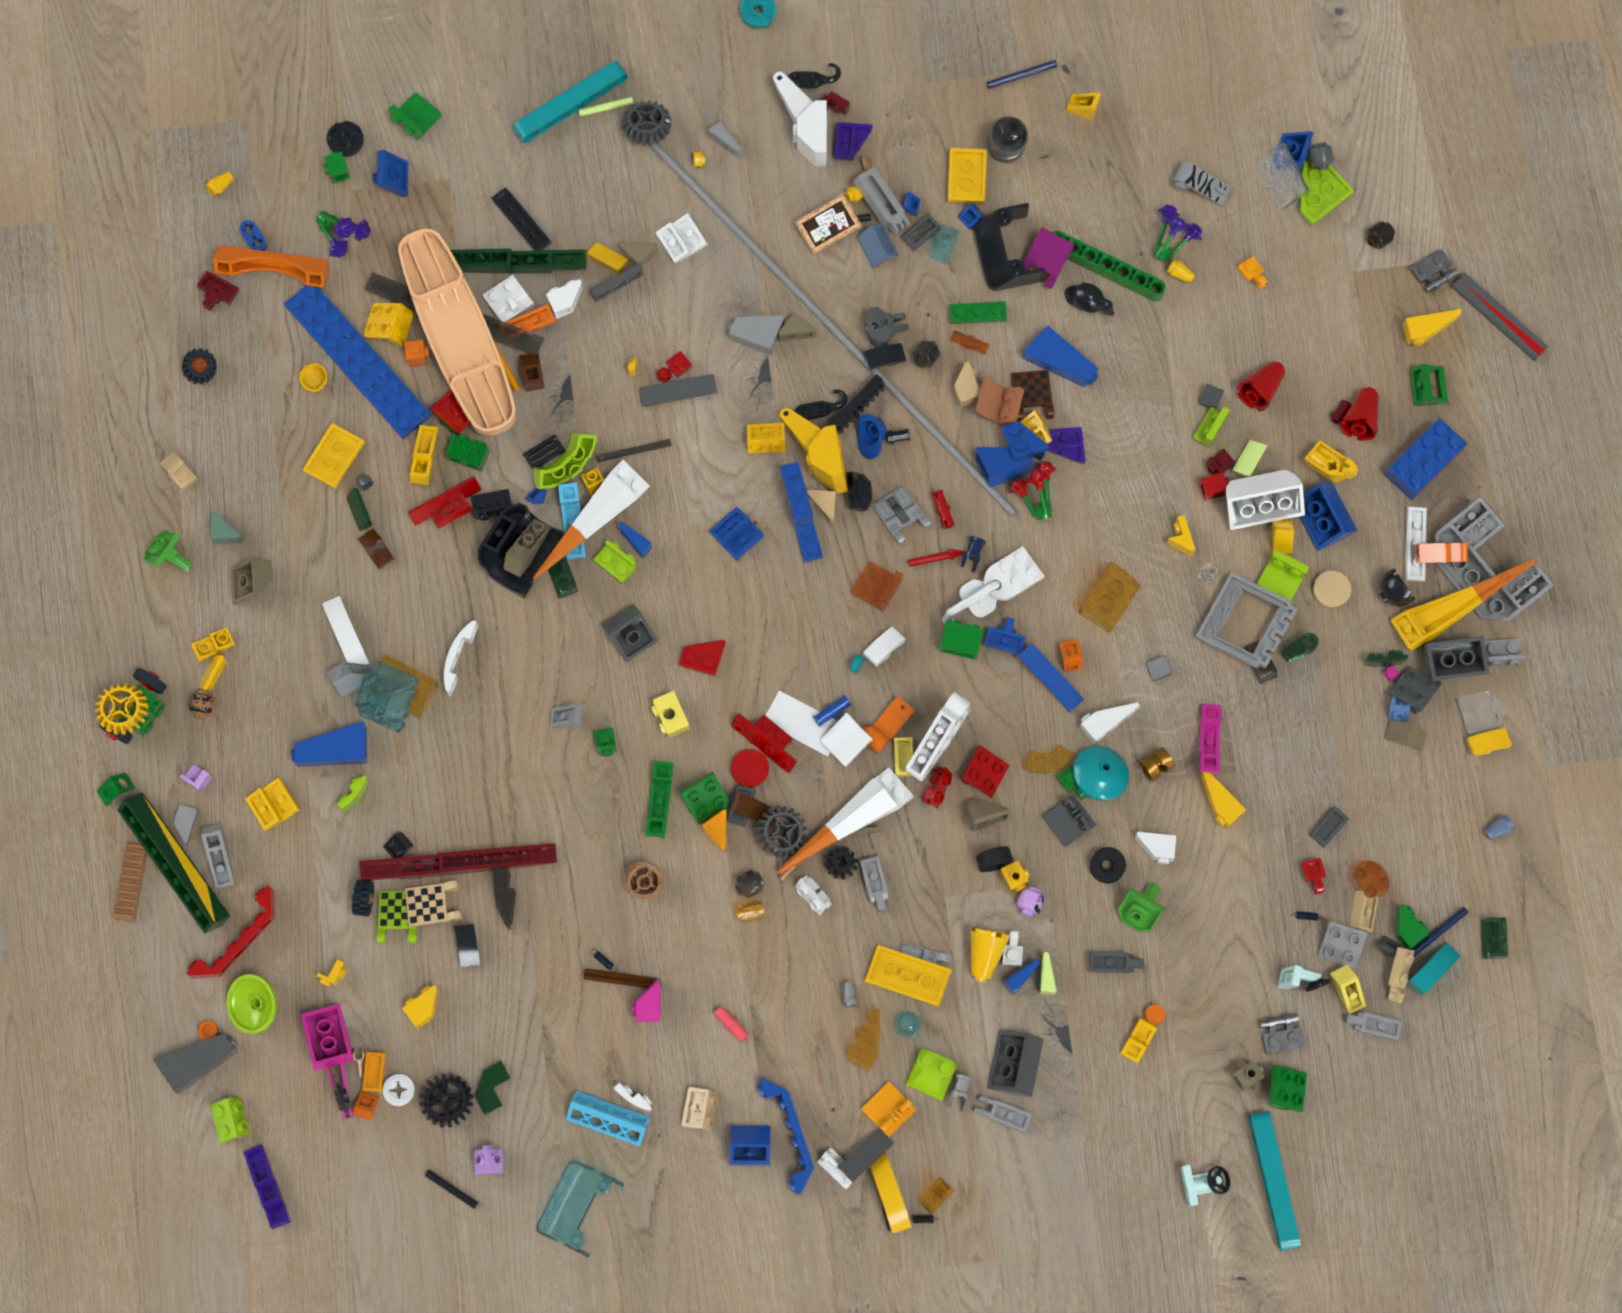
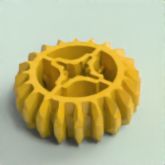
M118 682L117 688H115L113 684H110L111 690L103 689L105 695H98L101 702H95V705L100 707L95 709V713L99 714L96 719L102 721L100 725L103 728L106 727L108 732L113 730V733L117 735L121 731L125 735L126 729H128L130 733H133L132 727L135 726L139 729L140 725L138 722L144 723L145 719L142 716L148 715V712L144 710L149 707L147 703H144L147 698L142 696L143 692L137 690L135 685L130 687L129 683H125L122 686ZM119 695H130L122 700L116 698ZM110 702H112L113 707L111 711H109L110 714L107 715L108 705ZM136 702V710L132 716L131 708L134 706L133 703ZM117 703L125 708L124 710L127 712V714L118 709L119 707ZM122 717L128 719L121 723L113 722L115 719L118 720Z

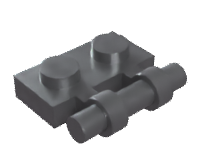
M1442 249L1410 267V271L1419 284L1427 281L1428 285L1424 287L1427 293L1432 290L1436 291L1442 284L1453 281L1454 277L1459 275L1457 269L1452 271L1447 269L1452 263ZM1438 273L1442 275V277L1438 279H1434L1433 277Z
M1288 1013L1284 1014L1283 1017H1267L1266 1020L1259 1021L1260 1028H1268L1269 1033L1261 1035L1266 1055L1305 1047L1301 1027L1293 1028L1292 1025L1293 1022L1300 1021L1298 1014L1291 1015ZM1285 1024L1286 1030L1276 1032L1275 1026Z

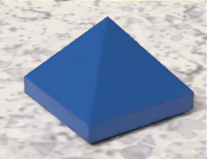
M908 191L903 202V208L912 215L917 216L920 198Z
M535 487L525 497V500L532 504H544L547 490Z

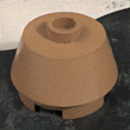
M648 861L637 862L625 874V887L633 897L649 899L661 890L663 874L654 863Z

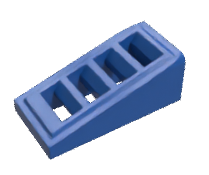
M620 522L618 524L620 532L644 559L652 549L651 542L623 522Z
M1036 959L1005 980L1004 984L1012 996L1017 993L1038 968L1039 960Z

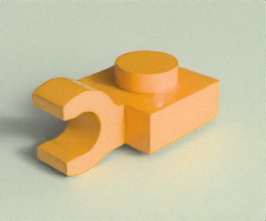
M1253 256L1238 265L1237 269L1247 282L1253 280L1260 290L1266 286L1267 280L1261 275L1264 270Z

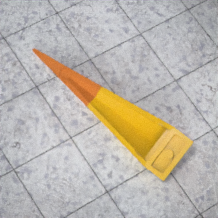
M1533 558L1473 586L1408 609L1390 621L1411 652L1425 642L1429 643L1536 563L1537 560Z

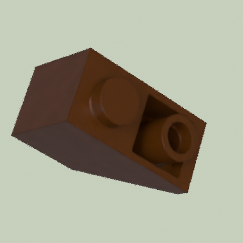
M539 353L521 355L520 360L526 392L545 389Z

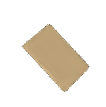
M1365 890L1355 891L1349 927L1373 933L1379 895Z

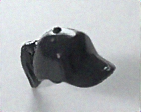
M1084 282L1066 289L1065 298L1072 306L1089 313L1104 310L1106 315L1114 316L1113 303L1104 298L1103 292L1099 287Z

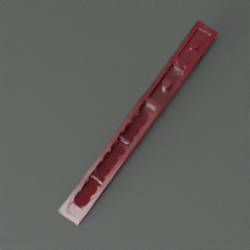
M553 843L443 852L437 855L359 861L361 881L398 878L403 880L554 864L557 863L556 845Z

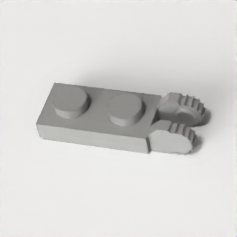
M979 1096L978 1100L981 1103L993 1107L991 1112L975 1107V1113L988 1117L989 1120L1026 1133L1033 1114L998 1100L994 1101Z

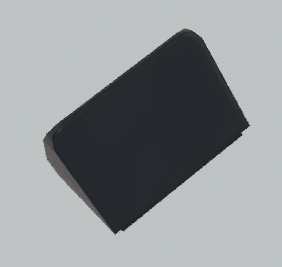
M403 832L394 834L383 847L392 858H400L413 847V844Z

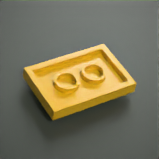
M950 148L948 202L985 204L986 149Z
M331 423L302 470L304 473L336 490L365 444V441Z

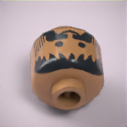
M198 690L197 693L192 694L189 711L194 714V718L205 720L206 717L214 714L216 698L212 696L213 693Z

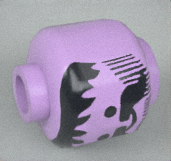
M1028 886L1027 889L1021 890L1017 907L1022 910L1021 914L1032 917L1033 914L1041 912L1045 897L1041 890Z

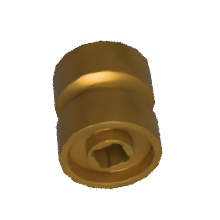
M1160 747L1152 752V756L1147 755L1139 760L1143 773L1151 782L1161 777L1162 772L1168 773L1175 768L1173 759L1164 747Z

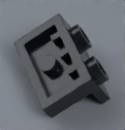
M509 489L471 496L476 520L484 521L497 515L499 517L505 508L512 506Z

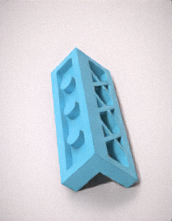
M577 1090L571 1100L566 1117L568 1121L639 1147L642 1144L645 1131L651 1119L649 1116ZM573 1109L581 1111L583 1117L572 1115ZM591 1118H600L602 1123L596 1124ZM614 1123L618 1125L621 1130H613L610 1125ZM633 1130L640 1133L639 1138L632 1137L629 1131Z

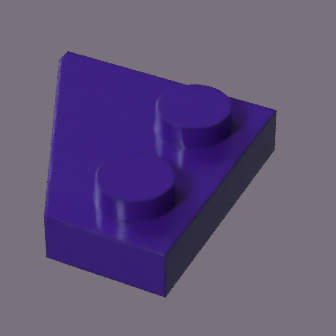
M837 122L835 159L853 160L871 133L873 124Z
M1082 427L1049 430L1052 441L1048 444L1049 452L1085 464Z

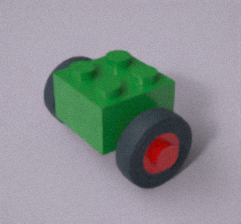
M137 668L133 677L142 685H137V690L143 692L142 696L147 698L144 703H147L149 707L144 709L148 712V715L142 716L145 722H138L140 725L139 729L135 726L132 728L134 732L144 737L145 734L152 730L155 719L163 714V707L165 706L159 697L150 691L162 694L167 686L159 680L157 674ZM136 702L133 703L134 706L131 708L132 716L136 710ZM122 707L121 711L127 714V712L124 710L125 708ZM124 717L119 718L117 723L125 722L128 719ZM101 722L99 723V727L107 732L106 736L114 741L119 740L128 744L133 737L127 730L125 735L121 731L117 735L113 733V730L108 732L106 727L103 728L100 725Z

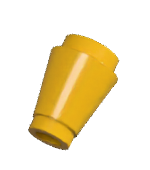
M227 171L209 179L205 186L212 196L220 195L234 181V178Z
M1176 259L1171 262L1166 271L1170 273L1169 276L1189 284L1195 276V273L1185 264Z

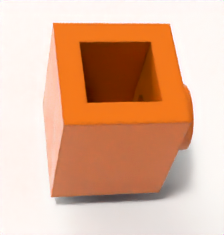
M423 340L405 342V355L408 367L427 365V357H430L429 347L425 346Z

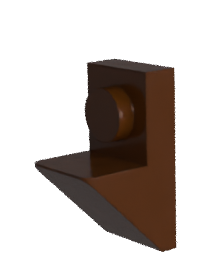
M374 528L358 538V541L378 570L395 560Z

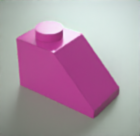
M656 979L637 998L636 1004H632V1016H636V1022H660L661 979Z

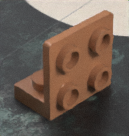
M984 377L976 412L999 426L1015 423L1018 419L1024 389L1021 387L1005 388L992 379Z

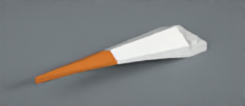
M622 460L602 482L565 535L533 576V579L539 577L636 501L650 485Z
M888 767L875 779L873 778L781 867L778 870V875L853 832L900 809L914 798L912 793Z

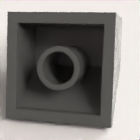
M634 604L602 624L609 639L625 662L657 642L644 616Z

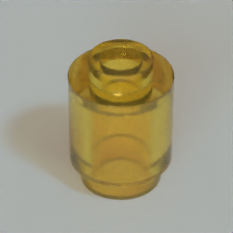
M754 900L738 904V909H735L737 920H741L742 924L761 919L760 917L765 916L761 901L757 902Z

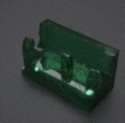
M565 555L548 569L559 599L578 592Z
M1506 917L1481 919L1482 959H1505L1508 957Z

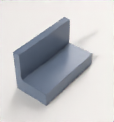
M872 224L857 236L873 268H876L884 260H894L899 256L882 224Z

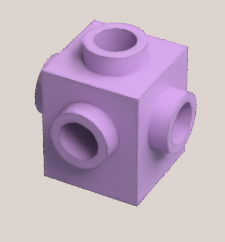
M493 1145L482 1146V1150H475V1175L503 1174V1149H494Z

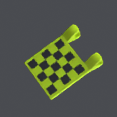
M379 891L376 937L379 944L386 943V930H409V943H417V926L409 927L405 891Z

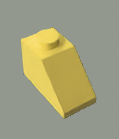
M1348 965L1330 973L1334 989L1348 1014L1366 1007L1359 979Z

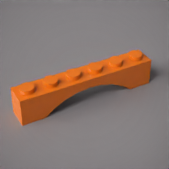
M222 245L218 246L213 258L214 274L234 276L251 271H274L292 276L306 286L325 288L330 274L329 259Z

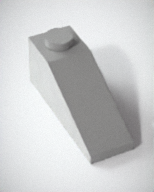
M222 823L203 827L201 837L215 889L235 885Z

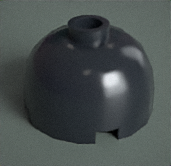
M1393 568L1382 577L1380 581L1382 592L1379 595L1385 603L1389 601L1393 606H1405L1414 601L1415 597H1409L1411 591L1399 574L1396 576L1393 574L1396 572Z

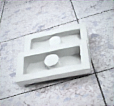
M688 213L676 222H670L655 232L674 263L691 256L708 245Z
M846 713L820 741L847 767L873 738Z

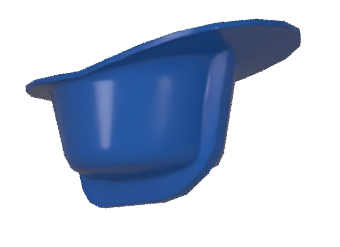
M864 414L858 421V447L860 453L867 459H874L879 455L882 440L887 434L886 425L880 417Z

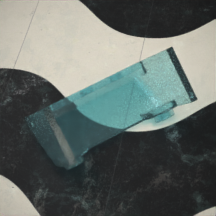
M576 1160L570 1161L566 1165L537 1223V1232L581 1255L589 1257V1253L580 1249L584 1243V1234L579 1231V1228L596 1194L602 1196L608 1193L612 1183L622 1188L624 1183Z

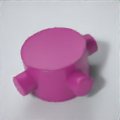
M1390 665L1386 671H1383V674L1392 682L1396 676L1400 675V672L1393 665Z

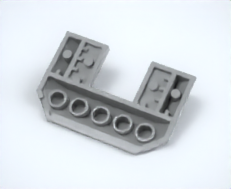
M1481 496L1437 531L1435 536V543L1468 542V562H1436L1459 591L1498 575L1478 548L1506 525L1495 513L1496 510ZM1529 555L1518 565L1533 559V557ZM1536 562L1474 608V610L1482 619L1510 621L1555 584L1547 572Z

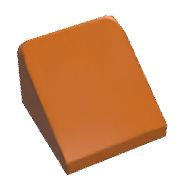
M361 1091L355 1102L353 1115L372 1120L380 1097Z

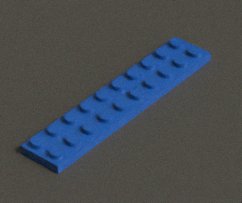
M305 286L283 303L287 310L402 439L406 438L432 416L319 287Z

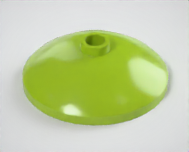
M247 974L237 978L230 986L227 994L226 1006L229 1018L235 1027L248 1034L260 1033L266 1030L274 1021L277 1012V998L271 984L265 978L256 974Z

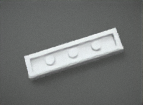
M1407 507L1405 581L1425 582L1426 563H1416V544H1426L1427 508Z

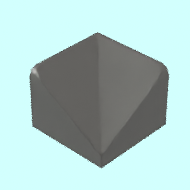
M1206 384L1198 404L1209 409L1211 407L1217 409L1224 390Z

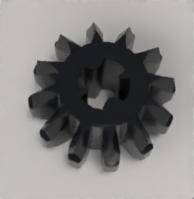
M840 846L837 847L838 853L831 849L830 853L832 856H826V860L829 862L825 863V867L831 868L828 871L829 875L835 872V879L838 878L839 874H842V880H845V873L852 877L853 873L851 870H857V867L853 864L858 863V859L853 858L854 852L847 854L848 847L845 848L844 852H841ZM840 859L845 860L844 864L846 866L839 867L837 861L839 860L840 862Z

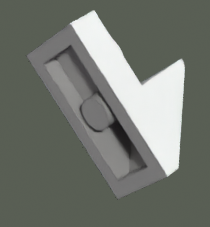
M572 704L551 708L550 727L580 729L582 705Z

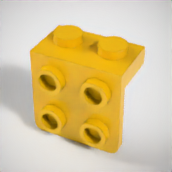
M374 303L371 307L363 336L368 339H388L398 347H404L414 312L401 303Z

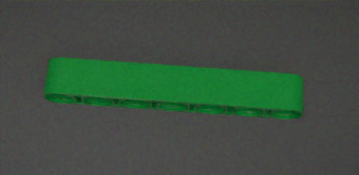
M1061 231L1052 232L1075 244L1073 248L1077 249V251L1071 252L1067 260L1152 301L1162 299L1166 288L1162 280ZM1090 255V256H1092L1094 259H1093V260H1087V259L1085 258V256ZM1102 264H1109L1110 268H1104ZM1123 271L1127 274V276L1123 277L1119 275V272ZM1142 280L1144 284L1139 285L1135 281ZM1152 288H1158L1161 292L1156 293Z

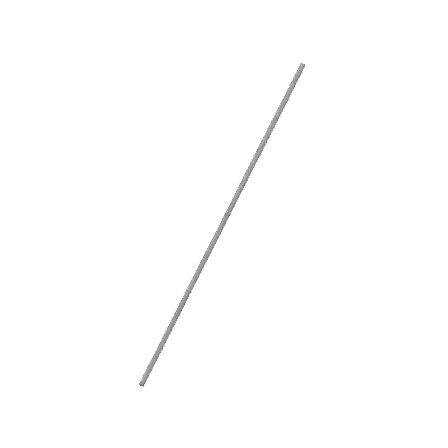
M653 142L650 147L874 376L877 374L883 379L885 387L1011 516L1015 515L1017 510L994 487H989L986 479L878 368L869 369L866 356L673 158L658 143Z

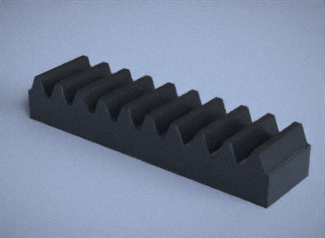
M876 374L827 426L836 425L838 435L839 433L843 434L844 427L848 429L849 422L854 423V417L858 418L859 412H864V406L869 407V401L874 402V396L878 397L879 391H884L885 384L883 379Z

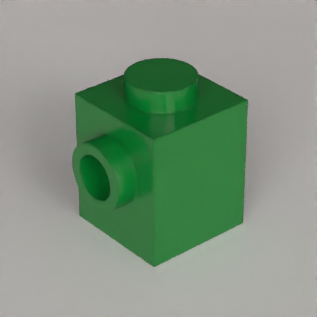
M332 152L324 157L326 164H323L326 175L330 174L333 184L351 178L342 152Z

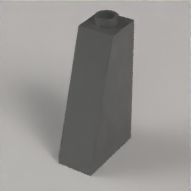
M221 1034L160 1056L153 1061L174 1092L180 1094L238 1052L235 1048L237 1043L232 1036L227 1037L225 1034Z

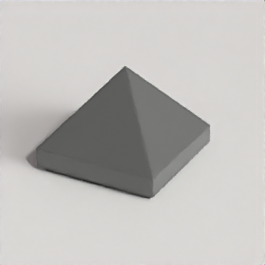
M1384 936L1380 947L1385 956H1395L1397 948L1401 947L1402 944Z

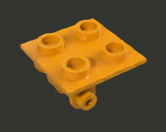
M890 1082L861 1108L888 1137L917 1110Z

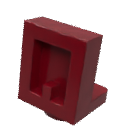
M833 91L822 99L827 100V110L831 106L835 112L844 115L850 110V102Z
M1223 449L1207 460L1206 468L1212 475L1222 472L1224 474L1236 462Z

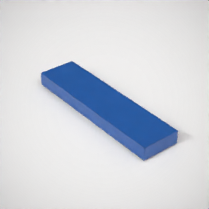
M1033 643L1017 656L1069 713L1084 700Z

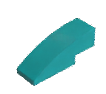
M1445 943L1408 983L1423 996L1453 966L1461 955L1448 943Z

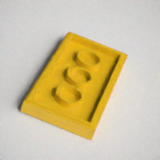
M878 945L865 978V983L939 1007L952 970Z

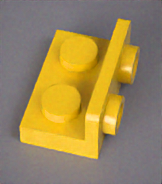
M784 423L747 424L748 453L785 452Z

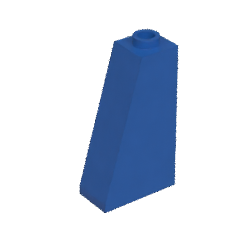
M1047 326L1023 351L1022 358L1084 388L1088 384L1092 385L1098 378L1099 368L1050 326Z
M358 722L294 744V750L291 751L292 761H295L297 767L367 763V726L365 722Z

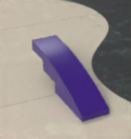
M259 1145L245 1151L244 1155L270 1228L273 1230L290 1223L291 1220L264 1146Z

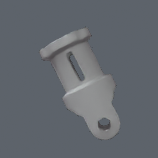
M955 1074L956 1082L954 1090H951L948 1107L952 1108L954 1099L959 1097L962 1101L960 1110L963 1112L969 1096L967 1093L969 1083L973 1078Z

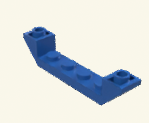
M764 1078L760 1079L761 1085L757 1087L761 1097L765 1096L766 1101L778 1096L782 1097V1099H779L782 1111L786 1110L788 1118H785L788 1130H793L794 1137H791L794 1148H799L801 1156H798L800 1166L806 1169L791 1175L792 1180L789 1181L792 1192L796 1191L797 1196L801 1195L814 1170V1166L789 1091Z

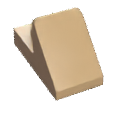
M172 452L159 463L182 491H185L198 480L175 452Z

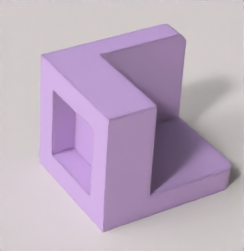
M192 765L185 776L183 774L180 775L184 782L200 793L203 792L213 778L208 772L196 765Z

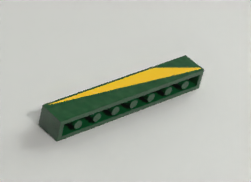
M144 793L125 799L117 811L204 934L221 927L230 917L229 913Z

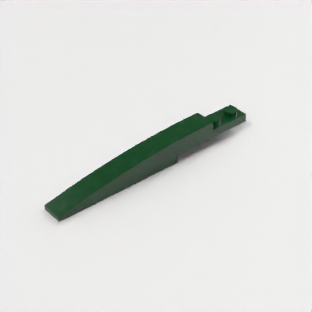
M511 248L450 250L462 273H551V270H586L587 266L586 249L512 251Z

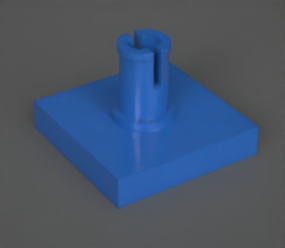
M384 149L378 151L377 172L373 174L374 183L398 196H408L409 161Z

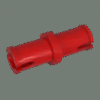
M943 490L931 493L937 508L936 513L940 516L943 529L955 526L950 513L951 507L947 505Z

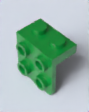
M414 93L400 108L393 104L388 109L390 120L394 124L400 125L408 136H413L417 141L441 118L440 111L418 93Z

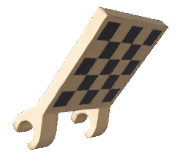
M457 881L406 888L409 927L461 921L462 915L460 911L447 913L445 892L458 891Z

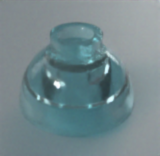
M903 1011L895 1017L894 1029L899 1036L912 1038L919 1033L921 1020L916 1013Z

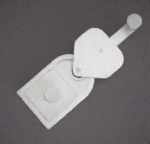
M1022 546L990 566L984 575L983 581L974 579L963 585L959 591L962 600L946 611L942 621L945 624L946 621L954 620L953 616L966 608L975 617L983 618L995 610L997 600H1010L1044 579L1045 576Z

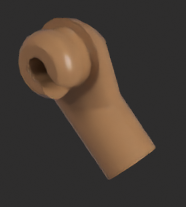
M864 156L860 159L863 170L859 175L873 167L869 156Z

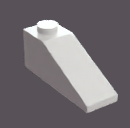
M1137 702L1096 711L1092 715L1088 713L1081 719L1082 723L1079 728L1095 745L1135 713L1140 705Z

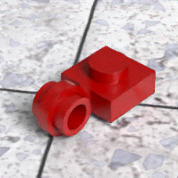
M680 351L666 361L669 369L661 368L657 372V378L659 381H663V383L672 378V373L679 378L692 368V364Z

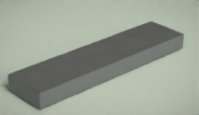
M714 374L640 387L643 407L716 394L717 388Z

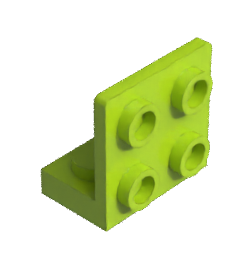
M1275 549L1257 585L1291 601L1309 566Z

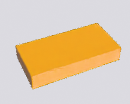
M366 1051L362 1083L363 1092H383L385 1052Z

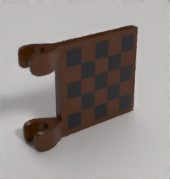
M1039 370L1011 373L1012 386L1024 389L1017 421H1021L1024 418L1023 408L1045 406L1046 418L1053 419L1054 407L1049 371Z

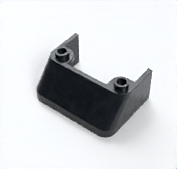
M1028 203L1000 208L975 224L974 234L986 284L992 291L1043 282L1044 268L1026 271L1022 261L1018 259L1008 260L1000 227L1008 226L1012 220L1026 218L1029 209Z

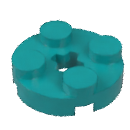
M743 0L741 2L740 14L742 21L749 27L766 29L776 18L777 8L773 0ZM758 7H761V11L763 12L757 14L753 10L757 9Z

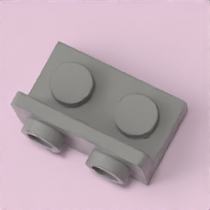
M1520 639L1484 641L1489 667H1499L1501 664L1507 663L1508 666L1520 665L1525 659V654H1522Z

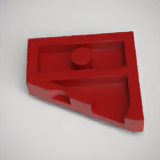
M720 640L684 646L678 665L715 677L726 641Z

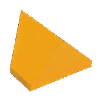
M726 810L720 811L702 825L703 833L722 852H726Z

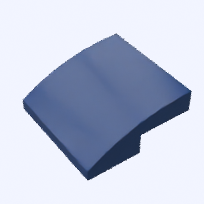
M738 507L709 531L736 561L764 537L763 532Z

